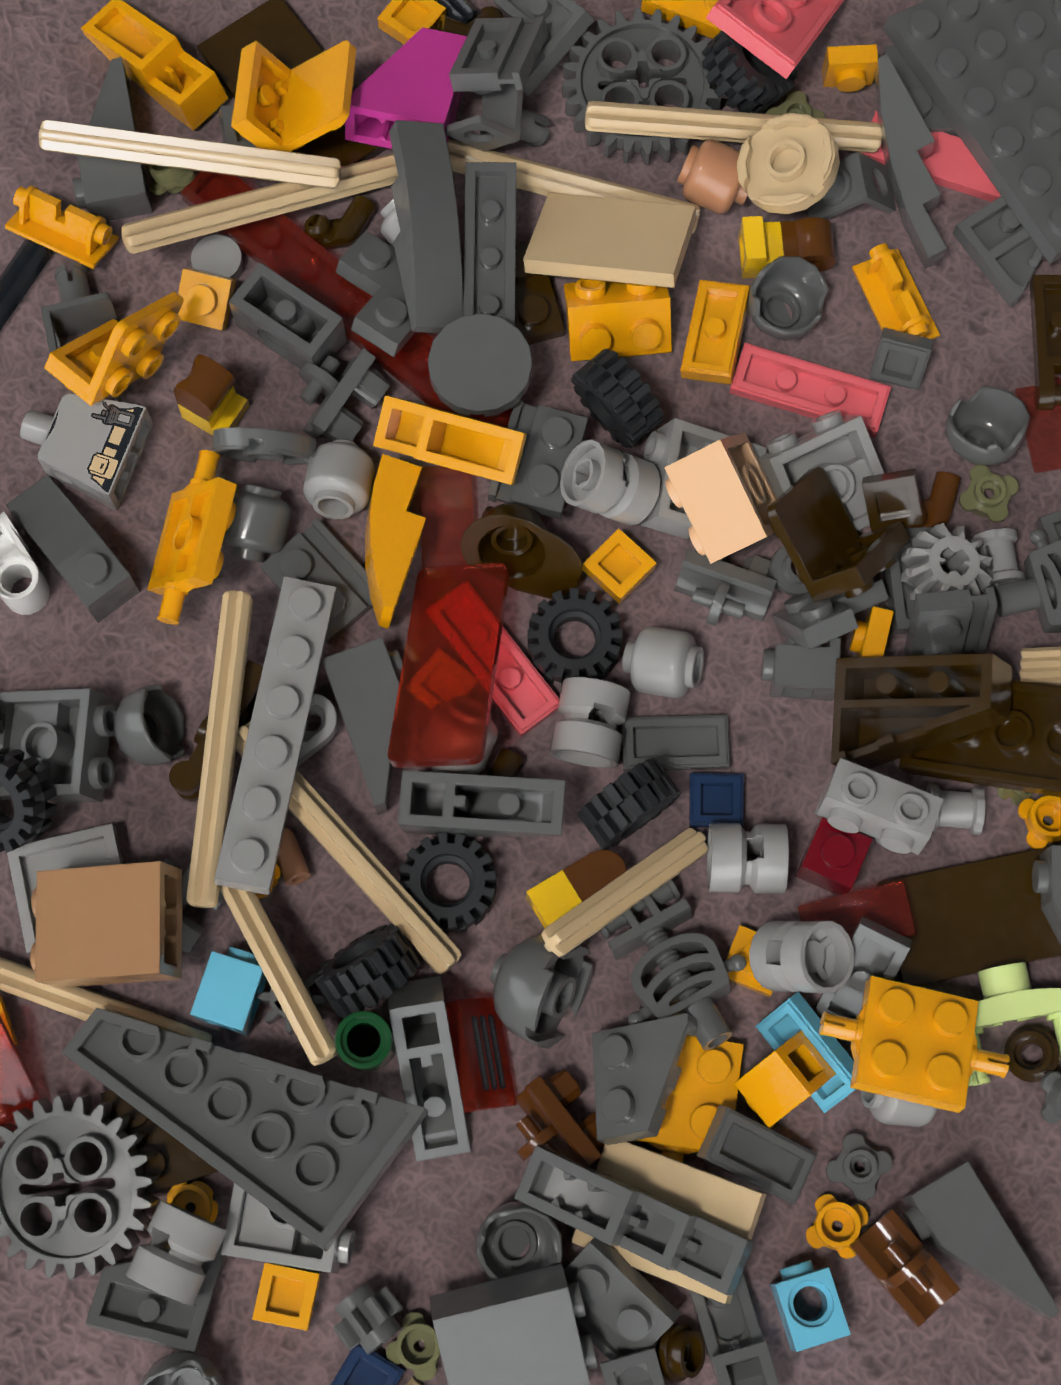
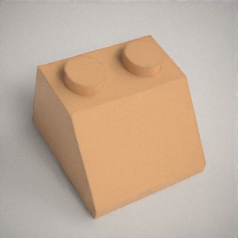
M745 432L720 439L664 467L669 477L665 481L668 494L678 508H684L692 524L688 529L690 539L697 552L702 556L706 555L710 564L774 534L767 510L777 497Z

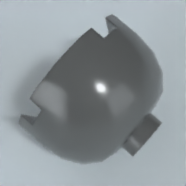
M534 935L518 943L508 954L504 953L497 959L491 973V982L494 984L493 1001L497 1015L510 1032L535 1046L548 1049L564 1037V1034L556 1030L570 1005L575 1017L577 1016L589 991L593 965L583 961L584 955L591 954L589 948L578 945L566 955L558 957L553 952L549 953L546 950L542 935Z

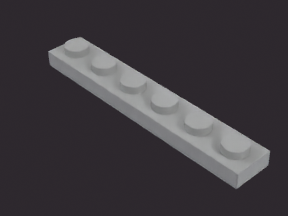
M285 576L283 578L214 878L215 885L265 895L270 893L335 600L336 587Z

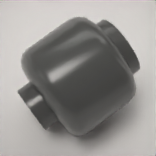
M241 484L240 491H235L233 502L236 504V513L232 524L225 531L223 543L234 546L233 557L263 563L264 553L275 554L283 549L291 508L285 501L280 500L282 492L247 484Z

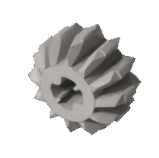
M944 523L935 525L930 530V533L926 531L919 532L912 539L913 548H908L902 554L900 560L909 567L901 574L900 581L914 584L916 587L910 594V600H915V595L919 593L970 589L971 596L981 595L980 591L988 587L992 579L983 570L991 565L993 558L978 554L977 549L982 545V538H975L969 542L965 539V526H957L950 533ZM942 566H947L951 572L947 574L943 571Z

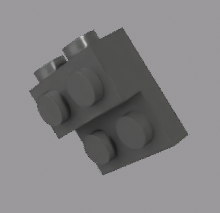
M90 688L0 692V718L3 723L0 731V749L9 748V752L19 749L25 751L23 760L34 756L40 761L35 770L39 773L46 769L51 778L43 781L45 787L55 786L57 795L48 799L49 801L55 803L103 802L104 789L111 787L115 777L113 762L107 757L109 737L115 735L114 715L117 708L113 705V698ZM0 785V800H12L7 790Z

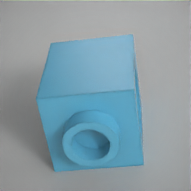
M229 947L227 955L212 951L190 1015L197 1020L248 1036L260 1003L257 994L264 991L267 982L254 954L233 947Z
M807 1260L779 1269L782 1280L771 1283L770 1286L792 1351L799 1352L851 1335L829 1267L814 1269L812 1260ZM807 1286L814 1288L822 1300L819 1314L811 1320L801 1319L796 1314L793 1305L796 1293Z

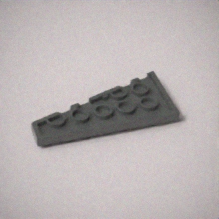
M96 1008L61 1052L325 1252L335 1242L429 1113L427 1108L408 1102L406 1104L386 1098L376 1092L359 1087H350L324 1079L323 1076L244 1052H235L195 1037L189 1038L166 1031L158 1026L100 1008Z

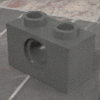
M260 262L228 301L238 328L299 369L307 362L320 367L328 355L335 358L347 343L344 322L341 316Z

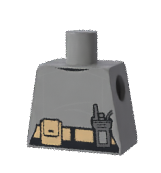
M69 393L62 397L54 417L30 409L22 421L20 437L41 445L38 452V461L48 475L108 508L117 511L150 434L153 422L147 408L144 406L103 399L90 406L78 395Z

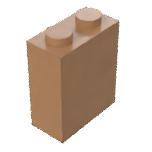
M161 861L37 871V886L33 890L31 897L32 911L36 917V942L33 943L30 952L31 966L35 972V982L62 988L182 979V869Z

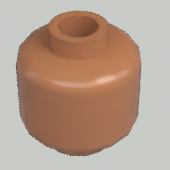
M713 139L704 141L700 147L692 145L677 180V183L683 185L682 195L684 199L720 215L728 212L733 202L743 206L747 193L738 180L737 160L740 151Z

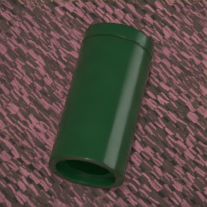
M360 1011L350 1014L343 1019L336 1030L335 1047L337 1053L345 1063L363 1071L378 1070L386 1066L395 1054L396 1047L391 1026L380 1016L372 1012ZM366 1027L376 1028L381 1040L378 1050L371 1056L359 1057L353 1048V1039L356 1033Z

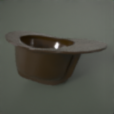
M506 503L496 507H486L482 518L474 521L464 531L460 542L462 556L471 568L483 575L496 579L516 591L552 599V593L560 590L562 596L567 595L570 592V588L577 586L582 574L580 558L573 547L561 537L546 530L545 523L539 514L526 505Z

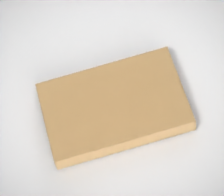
M549 192L523 259L525 273L674 288L696 222V208L689 205Z
M630 1142L612 1145L605 1144L596 1169L751 1240L767 1195ZM576 1229L572 1243L585 1248L594 1237ZM611 1246L631 1267L723 1304L731 1303L733 1295H725L678 1271L660 1267L622 1247Z

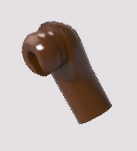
M936 472L930 497L921 501L924 524L904 528L934 527L942 523L946 525L951 519L961 478L950 472Z

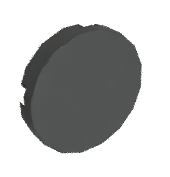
M484 313L462 316L446 325L433 340L428 357L431 386L439 399L456 413L470 416V414H484V417L496 416L512 408L527 391L531 379L532 359L530 346L520 330L503 318Z
M241 427L215 429L213 432L212 450L220 454L221 457L256 463L257 459L282 460L283 465H305L309 463V458L313 457V452L316 451L317 440L305 435L279 430Z

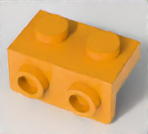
M579 279L576 282L564 284L571 362L591 360L604 349L617 352L619 357L672 352L670 295L667 287L591 279Z

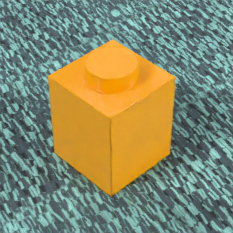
M800 1030L735 1082L734 1085L745 1097L749 1107L770 1128L816 1092L836 1073L802 1030Z

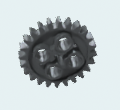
M636 8L633 20L626 21L624 15L620 11H616L615 25L611 27L601 18L598 19L596 27L597 36L589 31H585L581 35V46L573 45L570 48L571 62L564 63L563 78L566 80L562 82V97L567 98L565 101L566 116H576L574 118V131L582 132L587 130L585 127V110L590 101L655 106L668 103L681 108L719 109L721 97L719 98L714 93L718 86L716 83H708L705 76L710 70L703 69L702 61L706 58L702 54L710 42L709 39L694 43L697 27L694 25L683 32L680 31V16L678 15L673 17L668 24L662 23L660 9H656L651 20H644L641 9ZM660 59H668L674 62L675 64L671 66H661L660 64L656 63V61ZM612 61H619L626 66L611 68L606 64ZM639 83H645V88L639 87ZM588 131L587 145L589 147L601 140L605 142V157H609L616 148L623 150V163L629 162L633 152H639L644 165H648L651 152L658 151L660 157L666 162L669 161L671 146L674 145L683 154L688 151L689 139L594 131Z
M63 1093L55 1096L53 1106L48 1098L45 1097L33 1101V1112L27 1107L16 1110L13 1115L17 1125L10 1122L0 1125V1136L5 1141V1143L0 1142V1239L8 1235L12 1240L6 1253L7 1257L10 1258L22 1251L27 1253L25 1260L26 1270L29 1271L37 1267L42 1261H45V1274L47 1278H52L59 1274L64 1266L68 1279H75L82 1275L84 1265L92 1276L103 1270L104 1259L111 1265L121 1261L124 1258L121 1247L131 1250L141 1242L133 1229L144 1230L148 1228L151 1219L141 1212V1209L150 1208L159 1202V1198L145 1192L146 1186L160 1180V1175L144 1172L143 1165L151 1161L156 1155L154 1152H138L136 1146L146 1134L144 1131L128 1135L124 1131L131 1118L128 1113L114 1120L110 1119L112 1102L101 1103L92 1111V1098L90 1094L79 1096L73 1105L69 1093ZM88 1142L95 1144L101 1151L102 1164L99 1169L91 1166L86 1160L85 1146ZM35 1146L41 1148L47 1155L48 1168L46 1172L40 1171L33 1164L32 1151ZM62 1178L67 1183H79L97 1178H113L115 1180L114 1187L88 1186L73 1193L71 1188L50 1189L40 1193H25L23 1191V1184L49 1185ZM91 1199H96L105 1207L107 1215L104 1225L97 1223L90 1216L89 1203ZM38 1203L44 1204L51 1211L52 1225L50 1229L41 1226L36 1219L35 1212Z

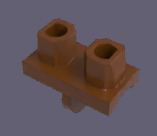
M566 1070L544 1081L538 1076L515 1098V1101L527 1115L516 1124L528 1141L516 1152L523 1161L532 1156L535 1146L543 1147L588 1167L602 1156L599 1151L605 1144L597 1140L596 1111L580 1124H577L565 1109L566 1106L582 1094L579 1085Z
M893 1209L885 1213L848 1246L916 1327L921 1326L941 1305L961 1290Z

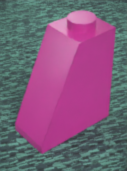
M422 27L352 92L350 114L345 122V140L392 149L389 131L396 120L443 123L445 131L446 125L454 123L463 92H453L449 73L467 36ZM445 135L446 142L448 143L449 136Z

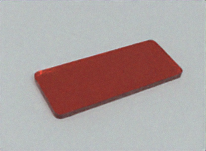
M503 563L427 567L418 573L387 753L388 759L394 767L475 765L483 760L510 577L507 567Z

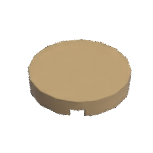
M787 113L776 116L761 124V130L753 138L749 135L741 147L737 160L738 180L752 203L763 210L778 214H790L805 210L822 199L835 182L840 165L838 146L828 129L810 115Z

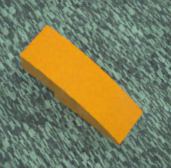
M111 0L81 27L84 35L110 61L122 57L128 77L171 115L193 131L229 99L213 70L186 53L177 37L123 0Z
M385 395L373 446L414 457V459L514 485L527 433L406 399Z
M382 453L368 508L365 531V569L370 599L378 626L389 629L420 542L426 518L408 512L422 467Z

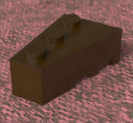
M993 653L836 658L831 764L836 766L839 759L842 758L871 769L1009 721L1012 667Z

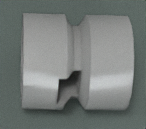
M587 440L577 445L567 457L561 472L560 487L561 494L566 503L595 514L599 513L606 518L631 526L639 524L653 510L659 496L660 477L659 471L653 463L625 452L622 453L620 450L594 440Z
M586 677L566 678L562 683L558 711L564 716V720L558 721L554 725L549 751L551 756L567 763L594 768L616 767L623 738L616 730V726L622 725L626 721L631 694L629 690L615 683Z
M710 822L707 840L708 892L739 893L744 885H749L754 894H785L789 863L788 830L786 824L756 823L751 831H745L740 823ZM747 856H748L749 858H757V859H755V860H753V861H747Z
M833 921L768 922L756 932L749 950L750 967L755 979L762 987L774 992H836L846 984L854 966V947L850 936L841 925Z
M161 1200L147 1228L152 1240L150 1244L139 1245L125 1275L159 1294L193 1306L206 1278L202 1265L206 1261L215 1259L227 1234V1230L194 1213Z

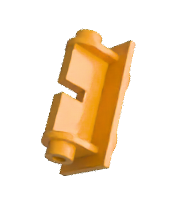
M33 185L28 188L20 186L16 190L13 204L18 206L19 210L5 224V229L92 269L98 265L119 241V236L112 234V227L106 224L104 217L95 216L71 204L64 212L61 210L60 199L40 191L38 187Z
M887 243L879 244L869 251L871 259L852 266L854 275L881 330L885 327L932 340L940 337V333L898 249H889Z

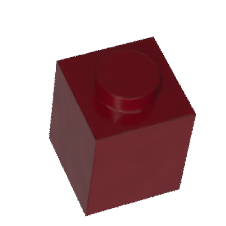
M822 817L814 829L795 877L844 898L855 883L873 839L858 832L847 833L831 826L827 821L828 819Z

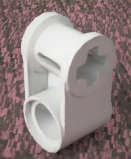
M3 511L0 513V597L13 612L21 615H30L40 611L46 605L49 599L50 588L46 578L28 553L30 551L28 546ZM32 578L30 586L25 591L11 593L14 583L18 580Z

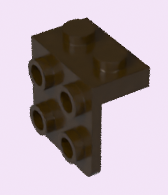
M821 467L808 470L769 505L767 510L773 532L784 545L796 568L799 580L806 586L814 603L844 593L846 598H853L866 592L875 584L873 577L897 562L895 555L910 540L901 521L859 536L827 474Z

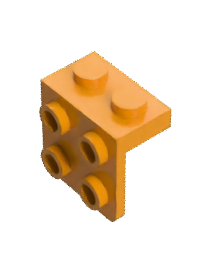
M348 40L342 41L293 69H289L257 41L242 48L231 127L258 148L288 152L300 149L306 143L321 135L340 128L347 121L350 114L356 47Z
M174 291L119 322L112 319L52 351L44 368L90 406L110 395L117 397L125 391L130 383L141 377L148 379L159 369L164 360V355L161 351L165 342L180 325L181 317L178 313L184 298Z

